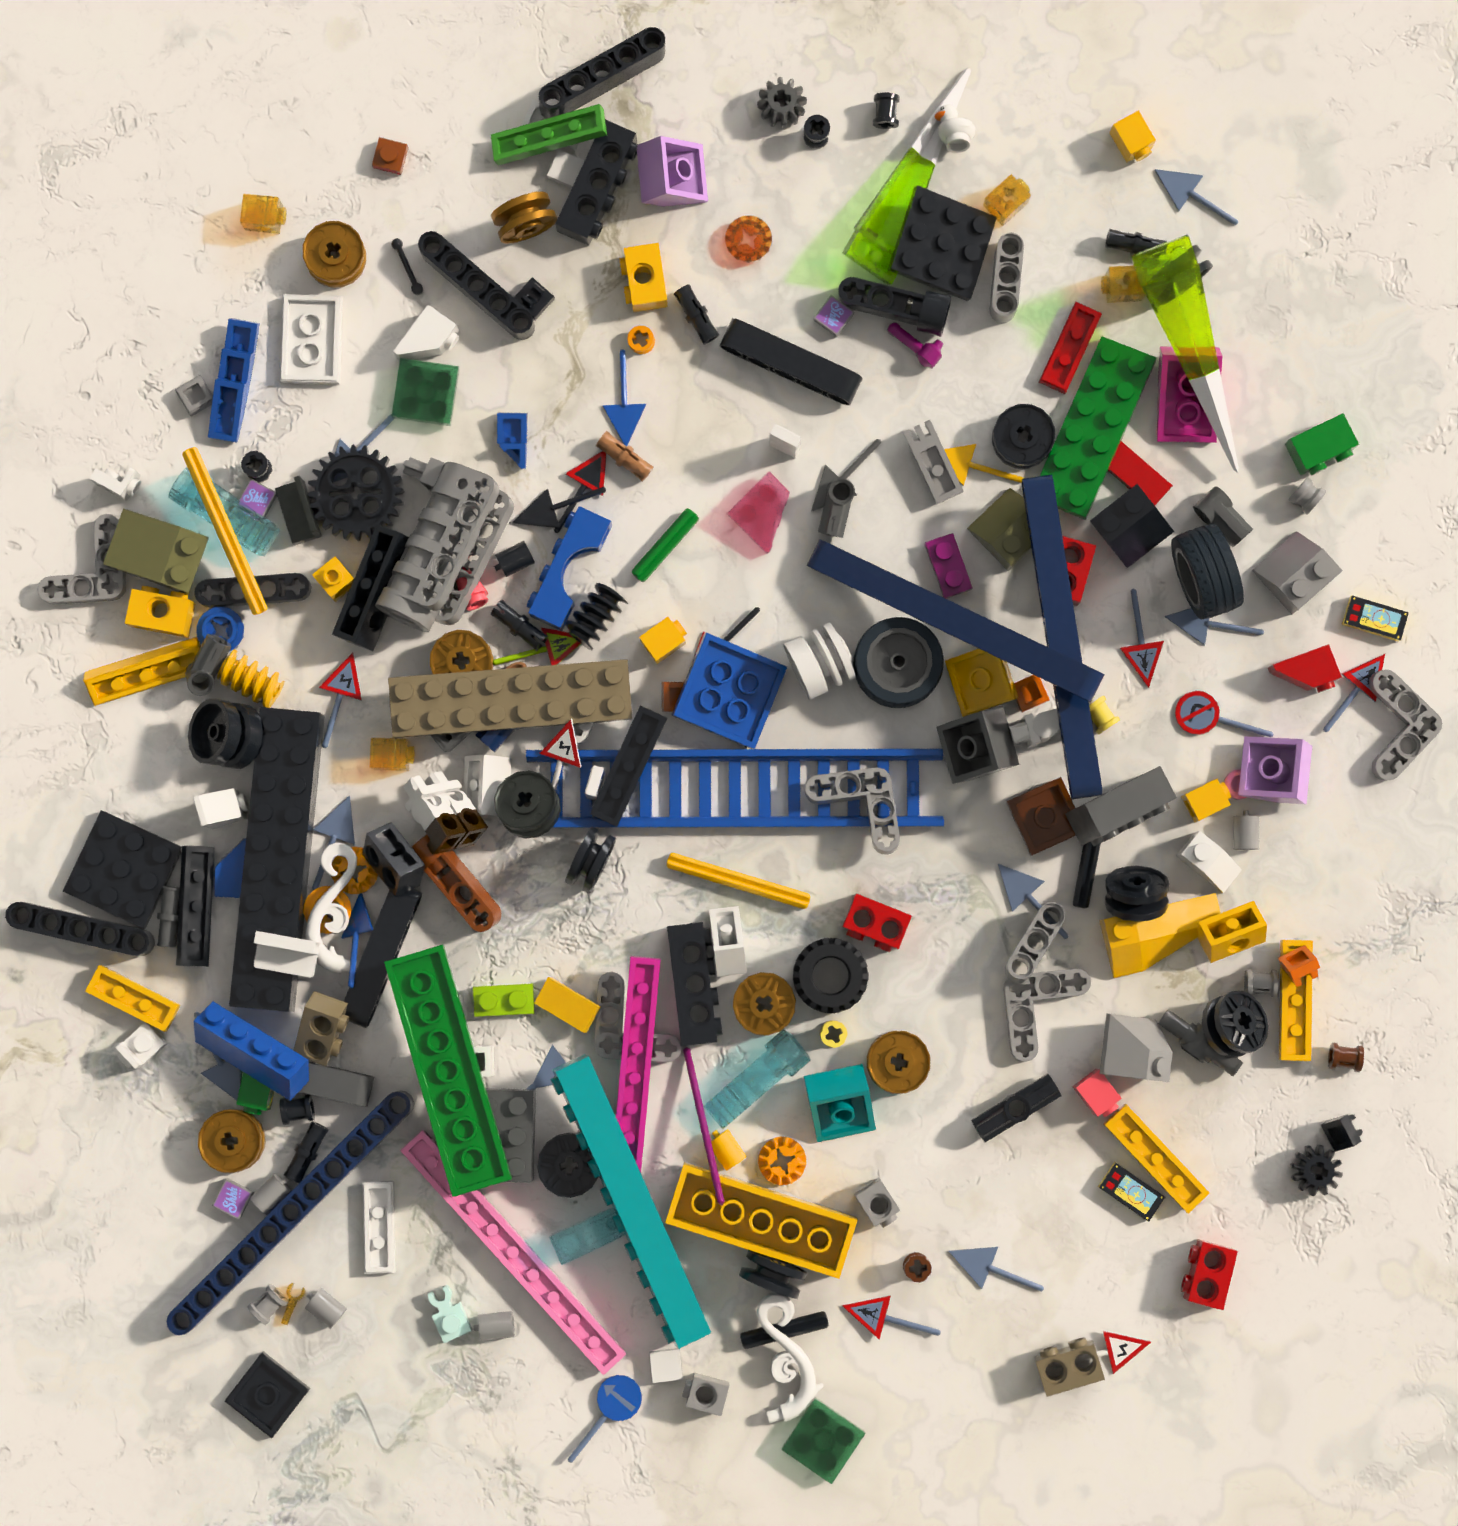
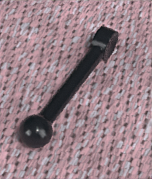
M398 238L393 239L391 246L398 252L412 283L411 290L413 294H422L423 286L417 282L402 249V240Z

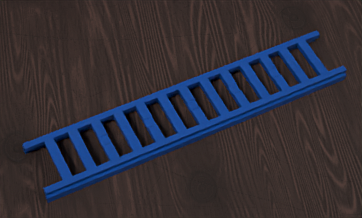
M943 749L653 750L640 777V817H622L618 827L590 815L592 800L587 799L585 789L593 762H610L611 769L619 750H578L581 762L580 817H563L562 765L555 790L560 799L561 812L557 823L552 828L870 827L868 816H860V800L848 801V816H830V803L818 804V816H800V761H818V775L830 773V761H847V771L860 770L859 761H877V768L885 769L888 773L889 761H907V816H897L898 827H944L943 816H919V761H942ZM526 750L527 762H551L552 783L558 760L539 754L542 750ZM758 761L759 817H741V762ZM770 761H788V816H771ZM652 762H669V817H652ZM681 762H699V817H681ZM711 762H729V817H711ZM877 776V789H881L882 783H885V780L882 781ZM847 779L848 794L856 790L857 786L853 780ZM818 783V797H820L822 792L830 790V787L821 788L820 783ZM877 804L876 817L881 819L887 818L890 815L889 807L885 804Z

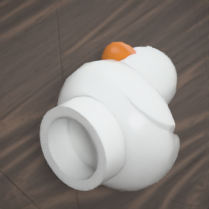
M946 104L941 106L934 116L937 121L941 122L938 129L940 139L946 144L947 150L950 152L961 153L966 151L970 147V141L975 136V126L972 121L966 118H957L958 112L953 105Z

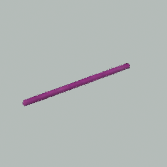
M685 1046L683 1053L717 1203L722 1206L725 1200L691 1050Z

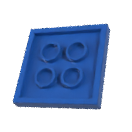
M706 632L702 637L671 716L750 749H755L787 666Z

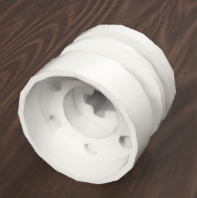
M831 623L822 626L826 636L825 640H823L817 629L812 631L814 641L812 646H809L802 636L783 644L796 677L809 700L828 692L825 678L829 676L837 687L843 685L839 671H842L848 682L856 678L853 669V659L842 636L835 631Z

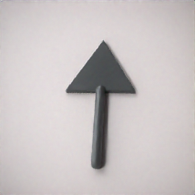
M876 439L840 478L847 479L881 444V440ZM825 465L811 512L824 507L828 485L833 480L839 479L827 465ZM838 483L833 488V495L838 500H844L848 496V489L844 484Z

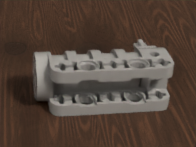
M410 457L403 464L405 466L403 473L420 479L419 481L431 491L432 496L426 508H423L418 518L419 522L413 534H410L405 544V550L400 560L396 562L392 570V576L387 586L383 588L375 606L389 617L409 627L429 632L434 621L444 625H454L462 617L472 597L471 594L476 588L513 513L514 503L505 492L499 490L498 484L488 474L454 462L444 463L430 458L427 464ZM501 502L504 503V507H503V508H501V507H498L497 509L494 508L495 503H497V504H500ZM494 516L498 519L497 522L492 519ZM492 525V534L487 538H480L482 527ZM477 541L479 544L485 547L482 548L480 545L477 547L475 545V542ZM477 554L479 556L477 561L472 560L470 562L468 560L470 555L475 556ZM464 567L466 570L470 569V570L472 571V573L469 574L468 572H466V571L463 570L462 568ZM461 577L467 578L466 587L463 590L455 591V581ZM452 594L454 597L458 598L459 600L457 601V600H455L454 598L451 599V598L449 597V595ZM444 607H451L453 609L451 613L444 614L442 612Z

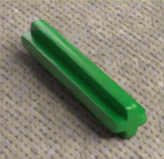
M688 508L685 509L632 569V574L639 581L645 582L699 521L697 514Z

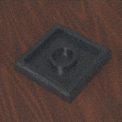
M263 1351L225 1399V1402L270 1438H273L311 1388Z

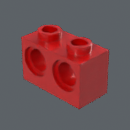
M1062 536L1064 550H1074L1078 555L1076 563L1067 562L1073 605L1078 606L1082 599L1096 545Z
M856 893L842 928L847 929L846 935L863 941L865 936L875 940L874 947L891 952L892 948H900L912 915ZM859 910L866 911L870 916V923L866 927H858L854 923V914ZM886 921L894 922L898 927V933L892 939L886 938L882 934L881 928Z
M1198 1239L1197 1244L1192 1245L1189 1251L1188 1262L1192 1264L1189 1275L1185 1274L1182 1280L1181 1292L1184 1293L1183 1298L1193 1303L1224 1310L1238 1251L1230 1247ZM1210 1251H1216L1218 1254L1217 1263L1212 1267H1207L1204 1263L1205 1255ZM1202 1281H1209L1211 1285V1290L1206 1296H1199L1197 1293V1286Z

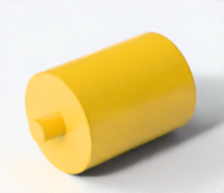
M728 1129L720 1134L717 1130L712 1132V1135L715 1137L711 1140L714 1155L726 1171L747 1157Z

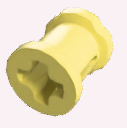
M1105 696L1100 697L1089 705L1091 719L1097 727L1096 732L1098 735L1120 721V718L1118 716L1115 717L1106 705Z
M831 1020L822 1025L820 1038L825 1045L836 1048L845 1043L847 1030L842 1023ZM829 1026H833L834 1029H841L842 1033L838 1035L839 1041L834 1042L832 1039H826L825 1035L829 1033Z

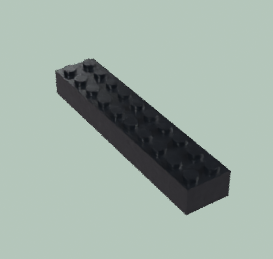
M260 707L259 716L262 721L263 734L261 746L254 759L229 1006L295 1012L298 975L255 968L254 960L257 944L254 943L256 931L302 939L304 925L303 909L307 895L325 716L320 712Z

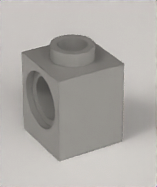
M880 1178L854 1194L875 1227L881 1224L884 1228L898 1218L896 1213L900 1209ZM875 1197H883L887 1200V1207L881 1213L873 1212L870 1208L871 1201Z
M694 1373L693 1380H686L682 1397L687 1398L686 1407L722 1416L729 1382ZM702 1386L710 1387L714 1393L713 1397L708 1401H702L696 1395V1391Z

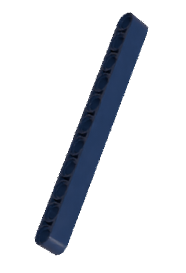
M1051 474L1022 479V491L1047 647L1082 663L1053 477ZM1053 685L1071 799L1102 795V783L1089 701Z
M819 539L806 565L1089 702L1092 701L1105 675Z
M406 1091L392 1092L357 1125L169 1313L166 1322L170 1332L175 1335H185L196 1328L411 1113L414 1107L412 1096ZM396 1096H400L406 1101V1109L402 1113H397L392 1108L391 1103ZM373 1118H380L384 1122L385 1128L382 1134H375L370 1129V1123ZM352 1139H357L363 1144V1152L359 1156L353 1155L349 1151V1143ZM330 1161H336L341 1165L342 1171L339 1177H332L328 1173L327 1166ZM309 1182L316 1183L319 1186L320 1194L318 1198H310L307 1195L306 1186ZM287 1204H293L297 1207L298 1217L295 1220H290L285 1216L284 1209ZM265 1226H272L276 1230L277 1236L274 1241H268L264 1238L263 1229ZM244 1247H249L254 1251L255 1259L252 1263L243 1260L241 1252ZM222 1269H228L233 1274L231 1284H225L221 1281L220 1271ZM200 1291H207L211 1295L212 1300L209 1306L202 1305L199 1302L198 1294ZM179 1312L188 1315L190 1320L188 1327H181L177 1323L176 1318Z

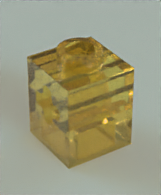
M1011 174L985 197L983 206L991 215L996 216V220L1004 226L1029 203L1031 198L1030 188L1022 179H1016ZM1012 195L1015 197L1014 201L1010 199L1006 202L1004 200L1005 196L1010 197Z
M243 194L240 223L244 230L280 234L281 225H285L287 215L286 207H283L280 199L272 196Z
M1145 266L1109 267L1105 276L1101 277V292L1106 294L1107 303L1142 301L1146 295ZM1119 279H1122L1123 283L1128 285L1126 289H1122V285L1117 284Z
M371 738V769L409 771V764H414L415 747L410 746L408 739Z

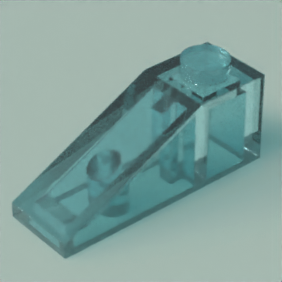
M613 1206L550 1235L549 1238L561 1265L625 1235L624 1232L619 1234L612 1220V1217L616 1215Z

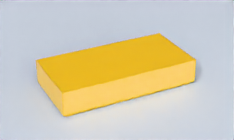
M552 977L547 978L534 1004L583 1033H587L601 1007Z

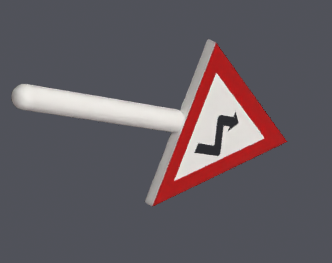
M572 719L539 753L558 760L551 783L555 790L563 762L581 768Z
M1103 1330L1107 1349L1096 1352L1098 1357L1109 1355L1114 1374L1152 1341ZM1088 1354L1076 1357L1075 1363L1092 1358ZM1052 1363L1054 1368L1061 1367L1059 1363Z

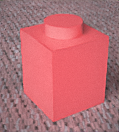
M1100 1069L1093 1070L1072 1086L1093 1115L1097 1117L1101 1114L1107 1117L1119 1107L1117 1102L1122 1099L1104 1074H1100Z

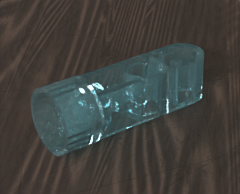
M186 467L174 482L168 497L188 512H194L212 524L188 467ZM210 477L239 544L259 556H265L280 532L279 527L214 483V479Z
M785 1028L765 1044L767 1049L765 1053L703 1106L722 1129L728 1126L785 1075L788 1074L793 1077L811 1061L805 1049Z

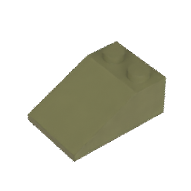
M123 509L103 565L189 595L209 537Z

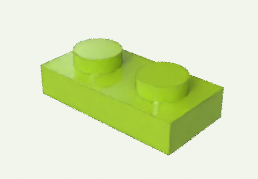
M534 984L473 987L474 1017L535 1014Z

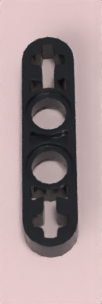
M300 573L254 576L259 589L267 581L273 582L276 586L274 595L263 597L266 604L302 601L308 598L311 593L312 586L310 581ZM236 577L206 579L199 582L195 587V598L205 607L248 605L245 596L242 599H234L231 596L232 586L238 584ZM280 580H284L283 584L285 586L295 585V580H299L301 584L305 585V588L300 589V594L298 595L291 589L284 590L285 596L281 597L282 586ZM225 584V601H222V595H212L211 601L202 596V592L207 591V586H210L214 591H223L221 585Z

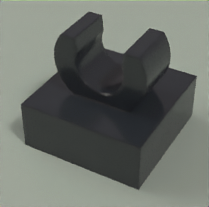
M533 277L514 297L529 310L535 321L555 299L554 295Z
M1343 1115L1321 1124L1334 1152L1354 1147L1362 1142L1359 1137L1363 1133L1362 1129L1356 1130L1351 1122L1356 1118L1355 1115Z

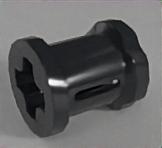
M883 92L874 95L876 118L873 119V126L880 129H891L899 126V120L896 119V107L900 101L898 94Z
M812 115L805 121L804 141L807 146L820 149L828 143L829 121L822 115ZM813 128L816 131L821 129L822 135H819L817 132L812 135L811 131Z
M250 451L242 458L241 467L250 479L257 482L268 480L273 470L271 462L264 454L258 451ZM256 461H259L262 464L259 466L258 472H255L252 469L255 467Z
M306 1094L304 1098L287 1101L286 1098L280 1099L279 1106L283 1125H288L290 1121L301 1119L315 1120L314 1103L311 1095Z

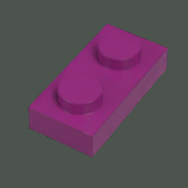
M951 533L925 542L924 545L943 598L947 599L972 590L973 587L954 534Z

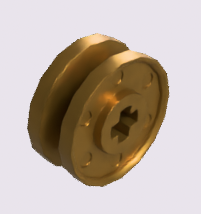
M532 192L505 202L492 212L491 218L494 225L503 226L498 231L501 243L509 244L524 241L547 231L555 225L557 221L555 211L546 209L551 203L546 192Z
M326 221L316 225L307 234L303 243V259L311 276L320 284L331 288L344 287L354 283L363 273L366 265V250L359 233L350 225L340 221ZM336 250L340 256L334 259L330 252Z
M454 630L445 633L435 642L430 652V667L433 674L493 670L494 658L490 646L481 636L468 630ZM459 654H463L465 658L469 659V664H465L466 668L462 670L460 666L454 664V660L459 659Z
M760 972L748 976L739 984L734 994L733 1010L736 1019L744 1029L756 1035H771L780 1032L790 1023L795 1013L796 999L792 987L784 978L774 973ZM759 996L763 999L769 996L772 999L770 1004L773 1007L770 1011L768 1009H764L762 1012L758 1010L757 1006L759 1003L756 1000Z
M891 1031L879 1036L871 1044L867 1054V1070L871 1080L880 1089L890 1093H908L917 1089L926 1080L930 1071V1054L926 1045L918 1036L907 1031ZM897 1053L902 1054V1060L906 1061L905 1067H900V1071H896L895 1065L891 1064V1058H896Z
M237 1109L223 1110L213 1114L203 1123L198 1136V1148L202 1159L211 1168L223 1173L240 1172L252 1167L260 1159L265 1149V1133L262 1124L253 1114ZM229 1133H231L232 1137H237L238 1144H233L234 1149L232 1145L226 1144V1138H230Z

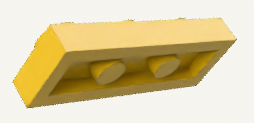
M98 965L85 992L164 1032L168 1031L181 1006L103 965Z

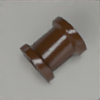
M1331 1043L1328 1053L1329 1069L1343 1067L1354 1069V1072L1362 1071L1364 1063L1363 1046L1350 1048L1338 1046V1043Z
M913 1252L905 1257L903 1270L906 1276L913 1282H923L931 1274L932 1267L925 1255ZM914 1260H919L921 1265H925V1268L920 1269V1274L915 1275L913 1270H909V1267L914 1266Z

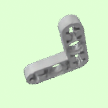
M104 514L99 516L94 523L96 573L45 577L39 582L37 588L38 595L42 600L49 604L114 601L124 595L126 592V573L119 570L118 574L112 573V580L118 584V588L113 589V594L104 589V586L110 583V576L107 573L103 574V570L116 571L117 569L103 565L102 556L109 549L110 543L102 544V541L108 542V535L102 531V527L107 526V521H110L111 524L117 527L119 521L117 517L112 514ZM113 529V530H111V532H110V539H111V540H112V538H113V535H114V532H115L116 529ZM81 580L87 581L90 586L89 592L85 596H77L74 591L76 583ZM53 583L58 588H67L69 597L66 598L67 593L61 591L55 592L54 597L51 598V595L45 593V591Z
M1385 669L1372 674L1369 680L1370 690L1406 724L1372 762V772L1375 777L1387 781L1397 778L1439 734L1442 729V719L1396 673ZM1388 677L1390 679L1387 683L1392 690H1397L1400 687L1401 691L1397 692L1390 700L1388 697L1393 693L1387 688L1380 689L1378 686L1381 682L1378 678ZM1403 695L1409 696L1413 701V707L1409 712H1403L1398 706V701ZM1422 718H1431L1433 720L1430 724L1433 728L1432 730H1424L1419 736L1410 731L1411 729L1414 732L1419 731L1424 725L1421 721ZM1404 737H1408L1414 742V750L1410 754H1405L1400 750V741ZM1395 755L1404 760L1402 763L1400 760L1393 762L1390 766L1393 771L1392 773H1382V761L1389 762Z
M868 768L821 774L808 779L805 784V795L813 804L821 805L866 799L874 849L884 855L891 854L897 849L900 842L892 781L890 774L885 769ZM874 776H879V779L882 781L885 780V783H882L881 789H876L874 784L865 785V791L861 792L860 777H865L864 783L872 782ZM844 779H851L856 783V790L850 794L844 793L840 790V782ZM830 781H835L834 790L836 795H831L832 789L824 790L820 797L815 792H810V790L814 789V784L820 783L821 788H828L831 786ZM877 804H885L890 809V815L884 819L878 818L874 815L873 808ZM887 825L888 837L894 838L890 842L889 847H885L883 842H878L882 838V826Z
M1066 969L1032 973L1031 977H1034L1033 988L1036 996H1030L1031 990L1021 991L1020 997H1016L1015 992H1010L1009 987L1013 986L1014 982H1011L1009 979L1005 981L1003 991L1011 1054L1015 1059L1027 1062L1035 1058L1038 1053L1033 1000L1085 994L1091 986V978L1086 971L1082 969ZM1075 973H1078L1079 978H1084L1085 984L1080 985V990L1076 991L1075 986H1064L1066 992L1060 993L1061 981L1058 976L1059 974H1064L1063 980L1074 979ZM1046 976L1053 978L1056 984L1054 991L1050 994L1043 993L1039 988L1040 980ZM1028 979L1026 982L1020 983V984L1025 985V984H1031V983H1030V981H1029V979ZM1019 1009L1025 1010L1029 1015V1022L1023 1027L1016 1026L1012 1020L1014 1012ZM1031 1029V1036L1025 1035V1040L1027 1044H1032V1050L1027 1051V1056L1023 1057L1022 1052L1016 1051V1046L1021 1045V1036L1014 1037V1030L1024 1032Z
M615 972L603 974L598 982L597 1005L601 1007L596 1015L595 1050L602 1058L621 1060V1049L614 1048L611 1049V1054H606L605 1049L600 1048V1042H604L608 1036L611 1037L612 1042L622 1043L620 1037H623L625 981L620 974ZM611 976L615 977V982L620 983V988L614 990V998L620 997V1004L601 1002L602 996L608 998L609 991L607 988H603V983L608 982ZM609 1006L617 1009L619 1014L618 1020L613 1024L605 1023L601 1017L603 1009ZM654 1034V1038H657L655 1045H664L666 1040L669 1039L672 1045L677 1046V1051L671 1052V1057H666L664 1051L655 1050L656 1057H652L651 1061L671 1062L677 1059L682 1050L679 1039L673 1035Z

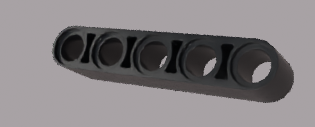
M656 27L646 28L546 84L539 92L541 115L547 119L572 112L658 64L665 56L664 33ZM649 43H656L659 46L657 48L652 49L648 48L646 45ZM624 57H631L634 59L632 62L629 63L621 61V59ZM599 71H606L609 73L605 77H600L596 75V73ZM575 85H581L584 87L580 91H574L571 89V87ZM550 99H556L559 101L556 105H548L545 103Z
M428 231L421 235L418 247L423 259L514 338L525 340L532 336L535 331V324L532 314L528 309L442 235L435 231ZM430 243L440 244L439 250L435 253L425 251ZM458 261L462 263L461 269L457 272L447 270L451 262ZM475 280L484 282V286L480 291L470 290V284ZM497 299H503L506 301V306L502 310H494L491 308L492 303ZM525 318L529 321L527 327L521 330L513 327L515 320Z
M735 318L731 319L719 345L723 350L848 406L851 405L863 379L859 374Z
M412 889L395 897L389 890L355 972L354 987L348 989L344 1002L348 1003L345 1015L349 1016V1022L366 1029L368 1028L389 979L384 962L398 957L421 901L422 892Z
M27 902L12 903L6 910L5 918L7 923L11 927L135 956H145L155 946L154 936L149 931L141 928ZM24 907L28 911V919L25 923L21 924L17 919V913ZM51 914H54L58 920L57 926L53 930H49L46 926V919ZM79 921H83L87 927L86 933L82 937H78L75 933V925ZM111 927L116 933V938L112 943L108 944L105 942L103 935L105 930ZM141 934L145 939V945L141 950L137 951L132 945V940L136 935Z

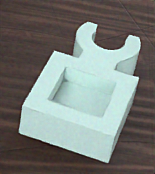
M448 1285L442 1287L445 1292V1299L443 1300L436 1299L433 1291L428 1293L429 1302L433 1306L438 1307L439 1312L432 1315V1318L443 1343L472 1331L461 1302L452 1305L450 1301L452 1291Z

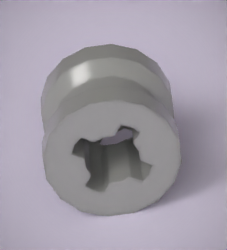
M1307 477L1292 494L1289 501L1293 504L1298 503L1302 507V511L1308 515L1322 499L1326 491L1322 488H1316L1312 480Z

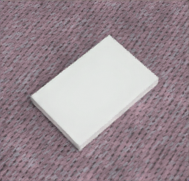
M283 294L280 358L281 383L340 384L343 297L341 295Z

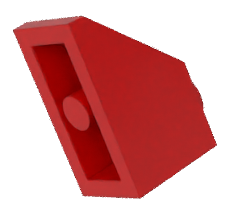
M1329 644L1268 667L1270 674L1307 691L1317 688L1318 693L1336 687L1334 681L1342 678Z

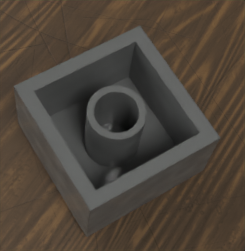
M1003 707L983 710L936 727L952 784L974 780L1020 765Z

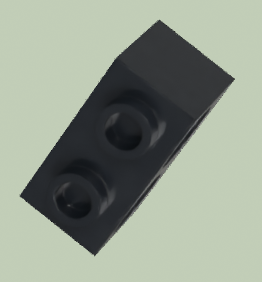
M390 822L368 832L362 855L391 893L397 897L420 886L425 864L395 825Z

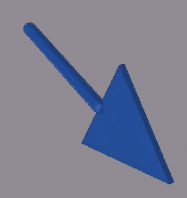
M622 349L620 350L622 405H603V408L623 444L628 446L646 404H627L626 353Z
M362 893L358 895L351 912L349 924L341 937L345 939L353 936L348 980L349 988L354 987L359 934L373 931Z

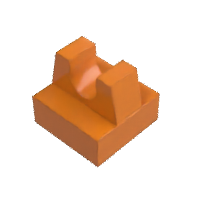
M1035 675L1014 683L1018 695L1016 702L1021 713L1050 700L1041 679Z
M1305 945L1278 958L1282 969L1296 987L1302 985L1300 978L1307 974L1312 979L1318 977L1317 969L1320 968L1319 962Z

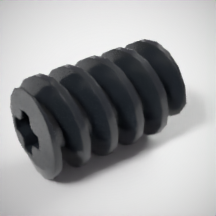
M596 583L594 586L598 594L588 593L587 598L590 603L581 602L580 607L584 613L574 611L573 617L576 622L567 620L565 624L570 631L569 634L591 651L594 648L589 640L600 641L596 631L607 632L608 630L603 622L606 620L614 623L615 620L611 615V611L621 614L622 610L618 602L628 604L619 593L601 583Z

